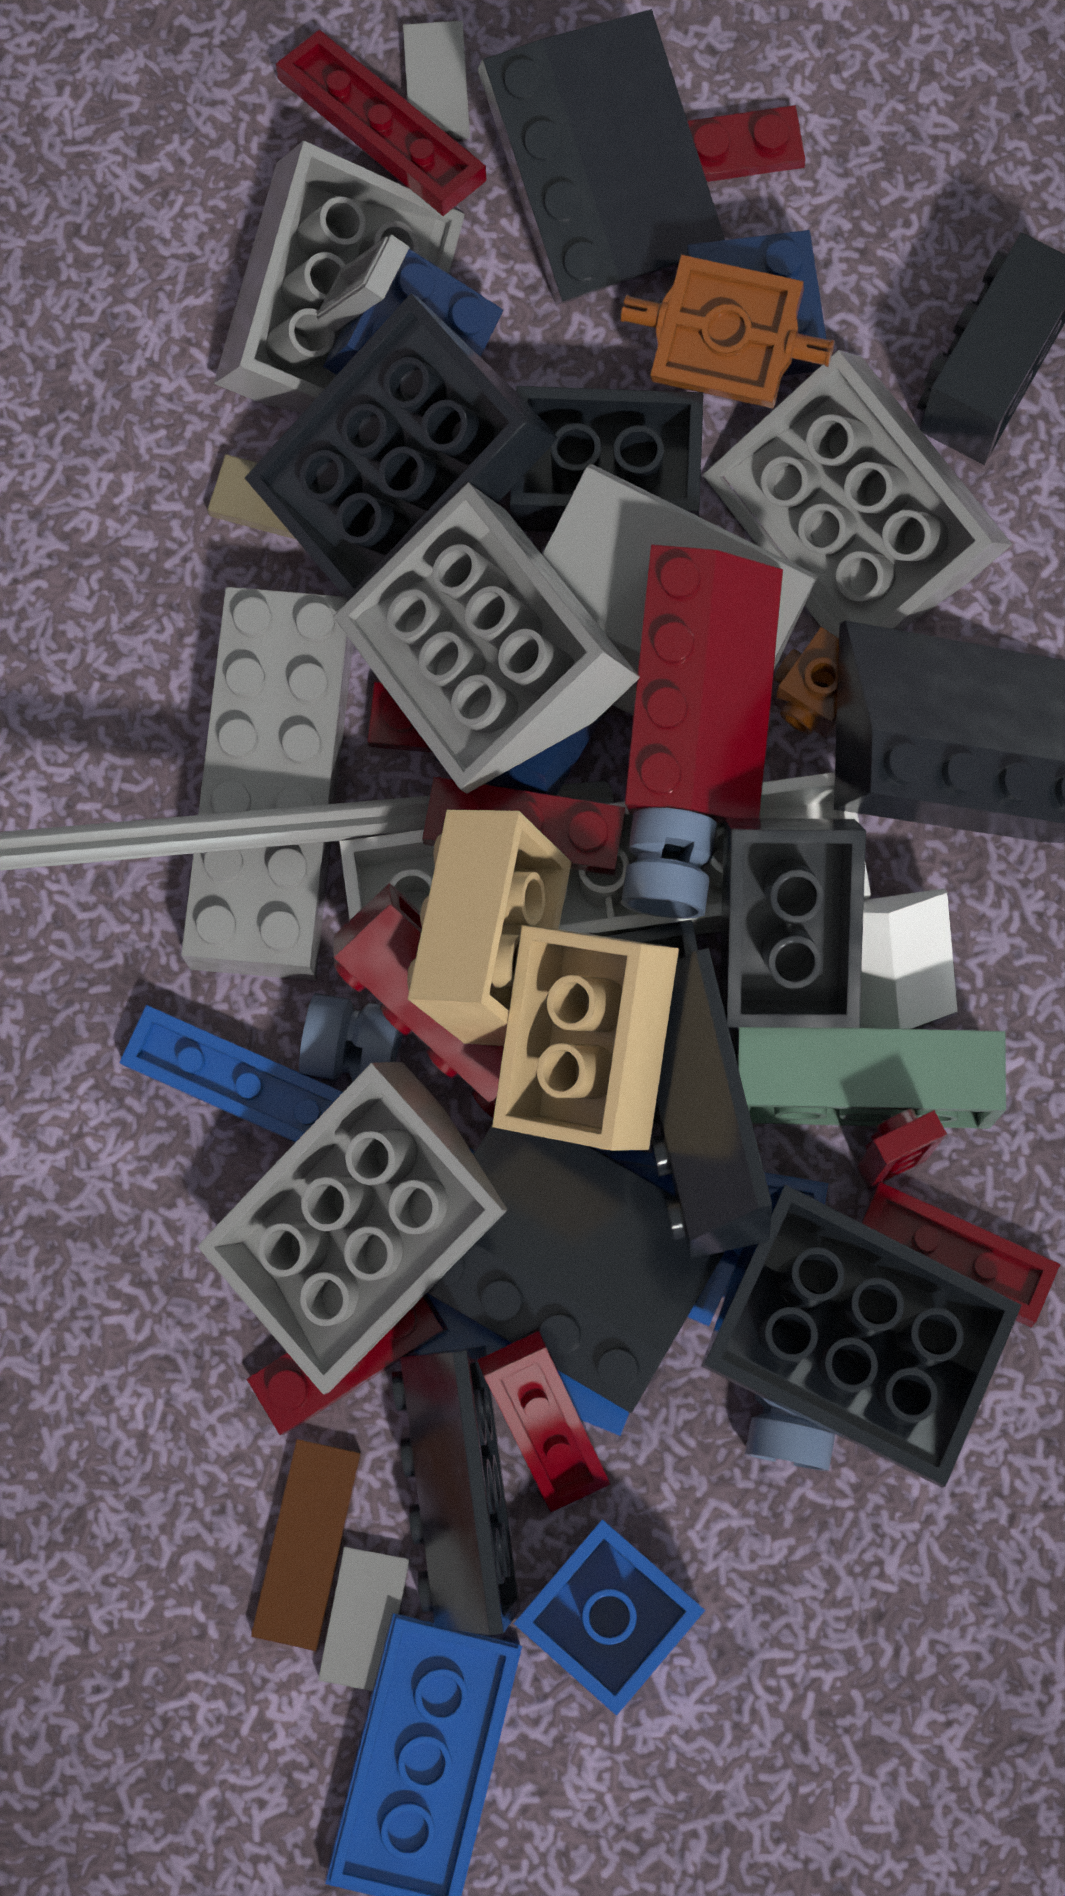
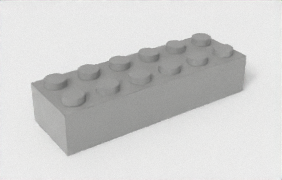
M226 587L198 815L336 804L353 643L333 616L348 602L345 597ZM331 841L194 853L181 953L190 970L316 981Z

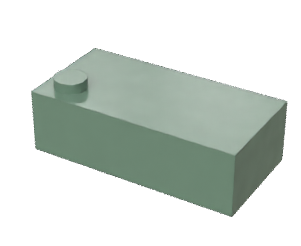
M739 1027L733 1048L752 1124L878 1126L903 1111L913 1109L917 1118L935 1110L944 1128L990 1129L1006 1111L1005 1031Z

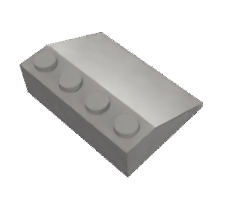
M302 141L276 163L214 384L264 405L303 413L337 376L323 367L343 327L334 332L317 320L319 317L317 313L340 269L386 236L393 235L408 245L409 249L449 274L465 214L452 209L442 216L411 189L313 144Z
M840 350L831 356L829 367L822 365L703 474V477L757 546L818 575L804 606L821 627L838 638L839 624L845 620L903 630L969 583L1013 545L861 356ZM723 476H724V477L726 478V480L730 483V485L733 487V489L737 492V494L740 496V498L743 500V502L739 499V497L736 495V493H735V492L732 490V488L728 485V483L725 481V479L723 478Z
M589 464L542 556L635 672L638 674L651 544L715 549L783 569L774 663L775 670L818 575L593 464ZM637 681L612 704L633 716Z
M469 482L333 616L460 790L465 793L471 792L592 724L640 678L510 514Z
M403 1062L371 1063L197 1247L322 1394H326L349 1373L508 1209L445 1109Z

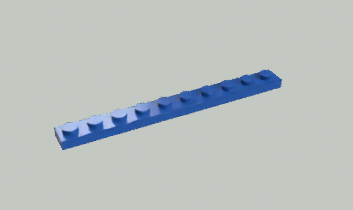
M148 1005L145 1006L119 1062L133 1071L295 1143L343 1093L340 1090ZM469 1148L472 1154H474L475 1150ZM720 1260L690 1312L689 1319L707 1327L710 1326L733 1274L735 1265Z

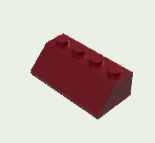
M651 544L638 670L640 678L637 680L625 805L630 815H633L639 809L656 807L699 813L712 818L717 823H724V818H760L783 569L715 549Z

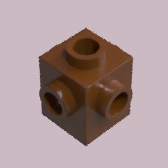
M820 627L803 653L795 648L789 652L775 673L773 680L780 684L775 705L782 709L780 712L781 717L801 733L811 735L815 731L827 739L836 726L839 638L823 627Z

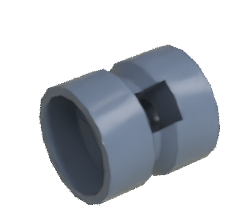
M652 807L635 811L633 813L629 851L637 857V861L626 866L621 904L635 912L657 917L690 919L704 916L710 876L701 870V866L712 862L717 822L705 815L681 809ZM661 857L676 858V860L665 859Z
M315 993L311 999L303 1029L299 1073L336 1081L343 1073H348L352 1081H354L371 1063L396 1062L403 1033L399 1032L383 1015L380 1009L382 1004L369 1002L362 1010H355L351 1000L348 998Z
M756 1394L755 1399L764 1407L763 1413L751 1418L745 1455L773 1462L776 1459L794 1462L793 1466L829 1471L835 1434Z

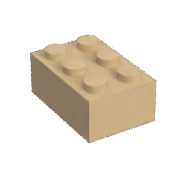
M447 810L443 831L437 837L434 844L433 857L435 869L430 893L424 899L421 907L422 932L417 956L411 962L408 969V1000L464 1044L504 1046L522 925L559 929L571 861L520 811Z
M522 925L492 1127L611 1151L649 1150L679 948Z

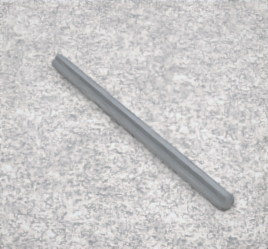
M605 781L563 784L557 794L559 797L596 803H614L612 788ZM430 796L0 832V871L341 841L423 830Z

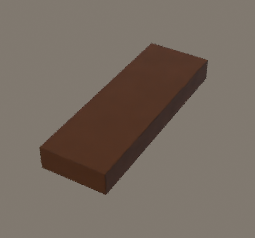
M296 1439L251 1637L312 1651L318 1650L361 1461V1453Z

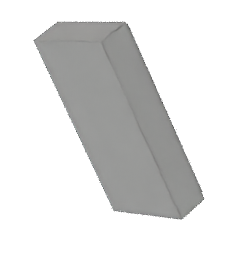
M447 21L403 24L408 102L453 139L470 138L463 22Z
M393 235L386 236L341 268L317 313L319 316L317 320L335 332L383 300L410 247Z
M344 1547L318 1681L369 1691L373 1690L392 1613L400 1614L410 1559Z

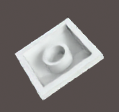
M945 888L864 900L860 1028L912 1029L957 1012L948 896Z

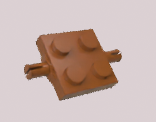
M685 255L680 257L674 285L666 294L662 303L626 295L623 302L625 307H622L621 322H630L656 328L658 347L650 374L652 382L696 392H704L705 394L774 409L782 375L791 364L792 358L829 367L835 340L799 334L797 315L804 291L803 281Z

